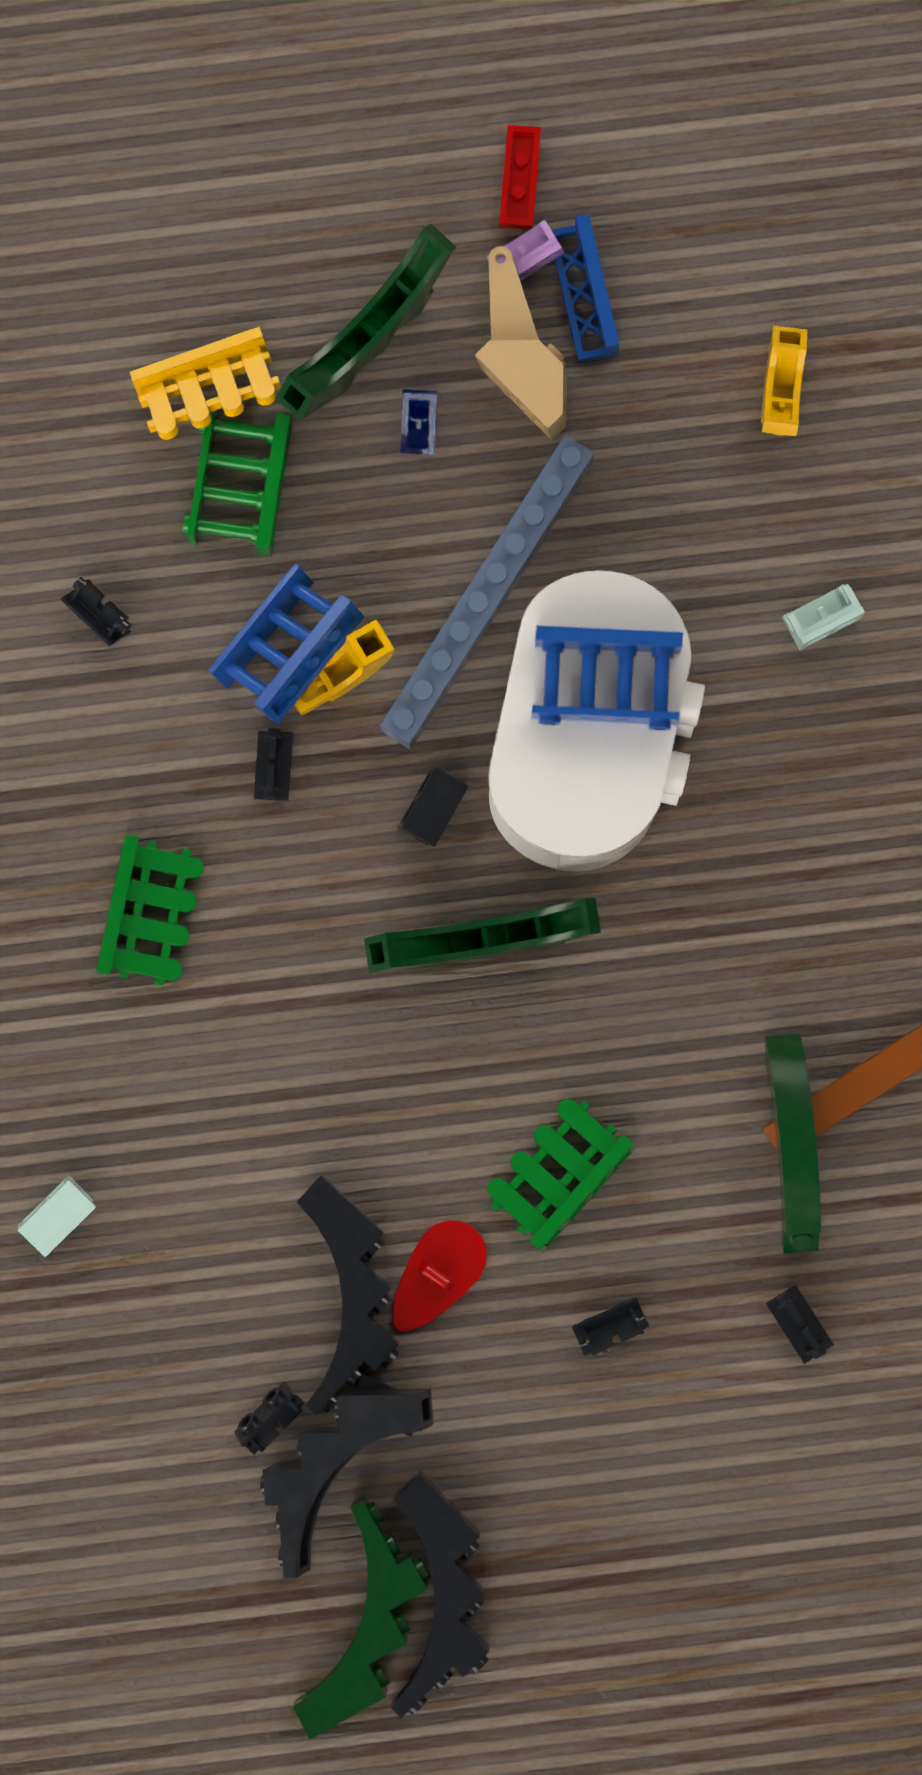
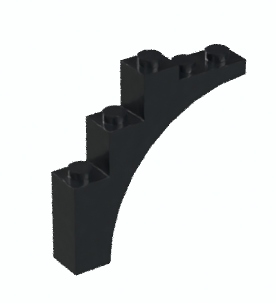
M320 1175L297 1201L298 1205L315 1222L330 1248L339 1274L342 1295L341 1331L334 1358L323 1382L305 1405L315 1415L321 1409L326 1413L330 1411L337 1402V1396H339L336 1392L343 1384L347 1382L352 1386L364 1373L365 1370L360 1366L363 1362L374 1371L380 1365L386 1369L400 1354L395 1350L400 1342L369 1314L372 1309L378 1314L392 1299L387 1294L392 1286L361 1259L365 1254L371 1258L384 1244L380 1239L384 1231L323 1175Z
M431 1389L350 1390L337 1396L334 1408L335 1419L339 1422V1426L312 1427L300 1433L297 1453L302 1463H276L263 1469L260 1489L265 1497V1506H278L279 1509L276 1514V1526L280 1531L281 1537L278 1560L280 1566L283 1567V1578H298L311 1570V1540L316 1516L328 1488L340 1470L359 1451L375 1441L395 1434L420 1432L434 1425Z
M421 1470L395 1495L394 1501L412 1522L425 1548L433 1577L435 1607L432 1630L424 1655L409 1682L392 1701L391 1708L401 1719L408 1712L412 1716L417 1713L427 1702L425 1695L434 1686L439 1690L453 1676V1673L450 1671L453 1667L464 1677L469 1671L476 1674L489 1660L486 1656L489 1652V1645L462 1618L464 1614L471 1617L484 1604L481 1597L484 1595L485 1589L457 1560L460 1556L466 1560L480 1546L477 1542L480 1538V1532Z

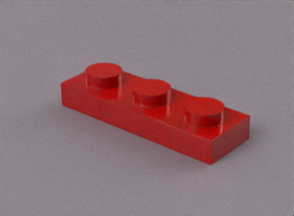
M507 125L499 228L530 230L533 228L541 127Z

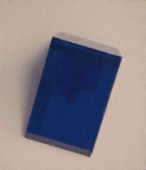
M403 389L400 453L435 454L438 417L437 391Z

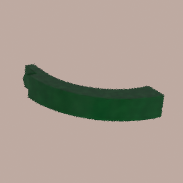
M800 1033L765 1036V1066L772 1098L779 1159L783 1253L819 1251L821 1203L817 1143L810 1084Z

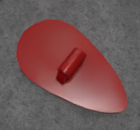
M446 1220L433 1225L424 1233L412 1252L396 1291L393 1306V1324L397 1330L406 1332L433 1321L459 1300L480 1278L486 1266L487 1249L482 1236L473 1226L462 1221Z

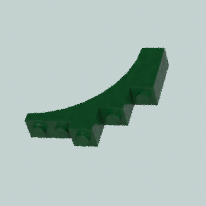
M432 224L424 227L410 250L379 291L327 345L304 364L288 374L275 398L301 421L347 391L359 369L385 351L397 329L421 314L434 292L432 286L456 246Z
M593 897L495 918L382 933L365 938L364 944L369 974L436 967L456 961L491 958L510 952L545 949L565 944L566 941L601 933L596 899Z
M365 1496L356 1500L351 1505V1510L362 1534L367 1559V1596L364 1612L355 1637L339 1663L318 1685L294 1702L293 1709L310 1740L386 1697V1686L390 1682L380 1664L374 1666L373 1662L407 1644L408 1636L406 1632L410 1631V1627L402 1612L395 1613L393 1609L428 1590L426 1579L431 1577L421 1558L415 1560L412 1553L398 1559L397 1554L401 1550L392 1533L385 1535L380 1525L384 1518L377 1504L374 1501L368 1503Z

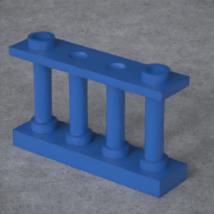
M294 564L281 578L279 584L208 670L227 689L236 680L259 696L254 704L277 725L342 646L346 636L351 634L365 617L352 601L342 594L332 604L309 589L314 582L297 564ZM300 599L324 615L312 631L288 616ZM278 626L303 642L291 658H288L266 642ZM256 653L281 669L268 686L244 669Z
M536 625L535 647H542V651L546 652L543 706L532 705L531 718L539 719V724L560 725L561 720L649 724L648 729L657 731L670 730L671 725L678 724L680 712H668L670 658L674 657V653L680 654L682 650L683 632ZM564 648L579 649V653L582 654L580 707L558 706L560 653L564 652ZM601 650H613L615 655L619 656L616 709L594 708L597 655L601 654ZM637 652H652V657L655 658L653 711L631 710L633 657L637 656Z

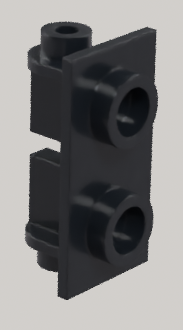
M80 577L72 586L75 590L60 599L108 646L113 645L131 633L129 630L131 627V623L128 621L129 617L111 601L103 605L101 602L105 595L92 584L90 579L85 580L83 577Z
M268 728L267 731L258 730L254 799L289 801L293 732H281V729Z
M796 1284L766 1302V1305L804 1364L813 1358L818 1359L827 1353L826 1350L834 1345Z
M637 1297L571 1327L584 1356L590 1353L592 1356H595L597 1353L615 1346L612 1340L613 1336L618 1335L621 1342H624L639 1334H644V1329L650 1326L642 1312Z
M285 1381L279 1387L271 1389L264 1397L263 1403L253 1413L245 1415L239 1422L238 1428L234 1431L243 1448L246 1446L254 1455L258 1451L263 1452L279 1435V1432L272 1424L277 1421L285 1429L302 1412L301 1407L305 1402L297 1394L293 1395Z

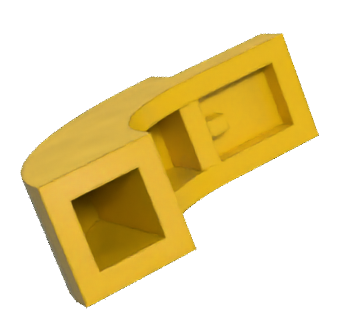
M773 325L762 402V432L778 436H797L800 390L807 351V329Z

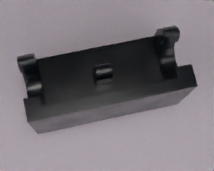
M437 767L431 768L397 829L426 845L429 844L435 847L469 786Z

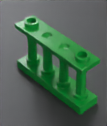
M218 410L210 412V424L204 428H199V434H203L191 514L185 513L183 534H187L190 545L195 546L198 545L199 533L251 540L252 544H256L255 548L258 555L272 557L293 426L291 416L277 413L275 423H269V426L218 419ZM222 433L267 440V444H272L270 457L264 456L263 459L215 453L213 452L215 434ZM210 466L261 473L262 477H266L265 489H259L258 493L208 486ZM205 499L256 506V510L261 511L259 523H253V526L202 519Z

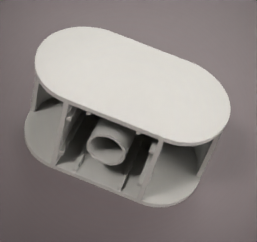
M587 571L563 577L539 592L527 607L522 618L490 763L489 805L494 823L503 838L520 854L545 867L562 871L580 872L598 869L621 859L644 837L660 803L677 806L679 796H682L690 754L672 751L675 735L691 738L693 728L697 726L705 685L687 681L691 663V648L687 630L677 610L662 593L638 578L611 571ZM536 625L683 632L682 650L680 654L674 653V657L670 658L668 712H680L678 724L671 725L670 730L666 731L648 729L649 724L561 720L560 725L539 724V719L531 718L532 705L543 706L546 652L542 651V647H535ZM564 648V652L560 653L558 706L580 707L582 654L579 653V649ZM601 650V654L597 655L594 708L616 709L619 656L615 655L613 650ZM637 652V656L633 657L631 710L653 711L655 658L652 657V652Z

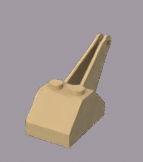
M497 246L491 250L488 258L491 340L475 354L481 370L553 441L567 427V375L565 372L567 365L563 361L565 358L551 343L546 347L539 340L512 253L507 247ZM500 257L505 258L503 263H498L497 260Z

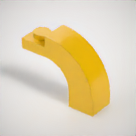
M377 619L346 636L344 645L334 654L294 704L301 716L327 701L332 702L346 694L377 672L392 657L394 647Z

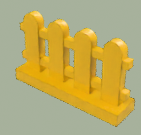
M260 327L130 371L142 408L149 406L153 418L146 421L150 433L157 431L159 437L164 440L174 438L179 432L177 424L190 420L195 428L208 426L211 422L210 412L221 408L229 417L238 416L244 410L242 401L256 397L260 405H270L276 400L275 390L281 388L278 376L271 378L266 367L272 361ZM246 372L251 385L238 389L233 376ZM214 383L218 397L205 401L201 388ZM182 395L186 408L173 412L169 399Z

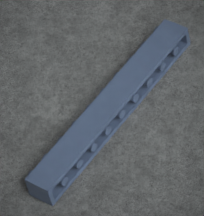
M564 435L380 724L382 733L409 750L412 749L592 466L594 452Z

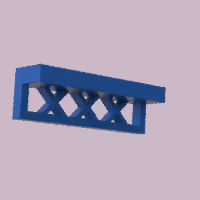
M589 214L576 216L575 225L551 231L556 239L572 235L577 237L578 248L571 257L564 252L554 262L578 363L617 355L620 344ZM579 254H581L582 263L576 260ZM562 259L568 262L565 268L563 266ZM572 265L585 272L586 279L580 289L567 282L566 274ZM587 286L589 288L590 295L584 292ZM569 291L576 294L573 300H571ZM580 297L593 305L594 311L588 321L574 313L573 307ZM595 318L597 322V327L592 325V322ZM577 323L580 324L581 326H583V328H582V330L580 331V333H579V330H578ZM587 330L600 337L602 348L583 352L581 339Z

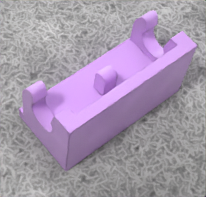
M545 220L504 246L512 253L520 281L564 254L561 245ZM500 257L497 262L503 263L505 258Z

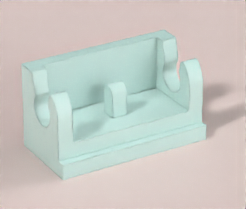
M843 584L810 603L783 615L782 619L799 650H802L860 620L865 611L858 602L851 587L848 584Z
M68 1175L18 1224V1231L46 1257L96 1208V1205L93 1203L94 1200Z

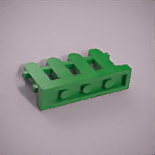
M125 834L95 973L109 976L111 969L120 970V978L128 979L130 972L155 977L154 985L163 986L164 980L173 981L182 974L181 964L176 960L169 959L171 946L180 947L189 940L190 935L187 928L176 925L179 912L188 913L196 907L197 900L195 895L191 892L183 891L186 878H198L203 873L204 865L200 859L190 857L192 851L190 849L183 848L182 854H176L155 849L157 842L148 841L147 847L139 846V837ZM133 867L142 868L139 881L131 880ZM151 870L176 875L175 888L148 883ZM126 901L135 902L132 915L123 913ZM143 905L169 909L168 921L162 922L141 917ZM118 935L128 936L125 949L116 948ZM136 938L162 943L160 957L135 952Z
M571 1099L561 1101L557 1112L564 1120L563 1124L556 1131L546 1125L538 1127L535 1130L534 1139L541 1147L533 1157L525 1152L515 1153L511 1158V1167L518 1173L509 1184L501 1178H495L487 1186L488 1194L494 1199L490 1206L497 1212L503 1207L521 1224L517 1230L523 1236L528 1231L533 1234L529 1242L542 1253L546 1251L636 1149L634 1143L625 1135H622L619 1139L613 1136L618 1131L614 1126L610 1124L605 1129L589 1115L587 1111L591 1106L584 1100L579 1105ZM572 1128L591 1144L583 1155L563 1139ZM600 1152L603 1157L594 1166L590 1161ZM548 1155L553 1157L568 1171L560 1181H557L540 1165ZM576 1178L580 1183L570 1192L566 1188ZM525 1181L544 1197L536 1208L517 1192L518 1188ZM551 1205L555 1206L557 1209L548 1219L543 1216Z

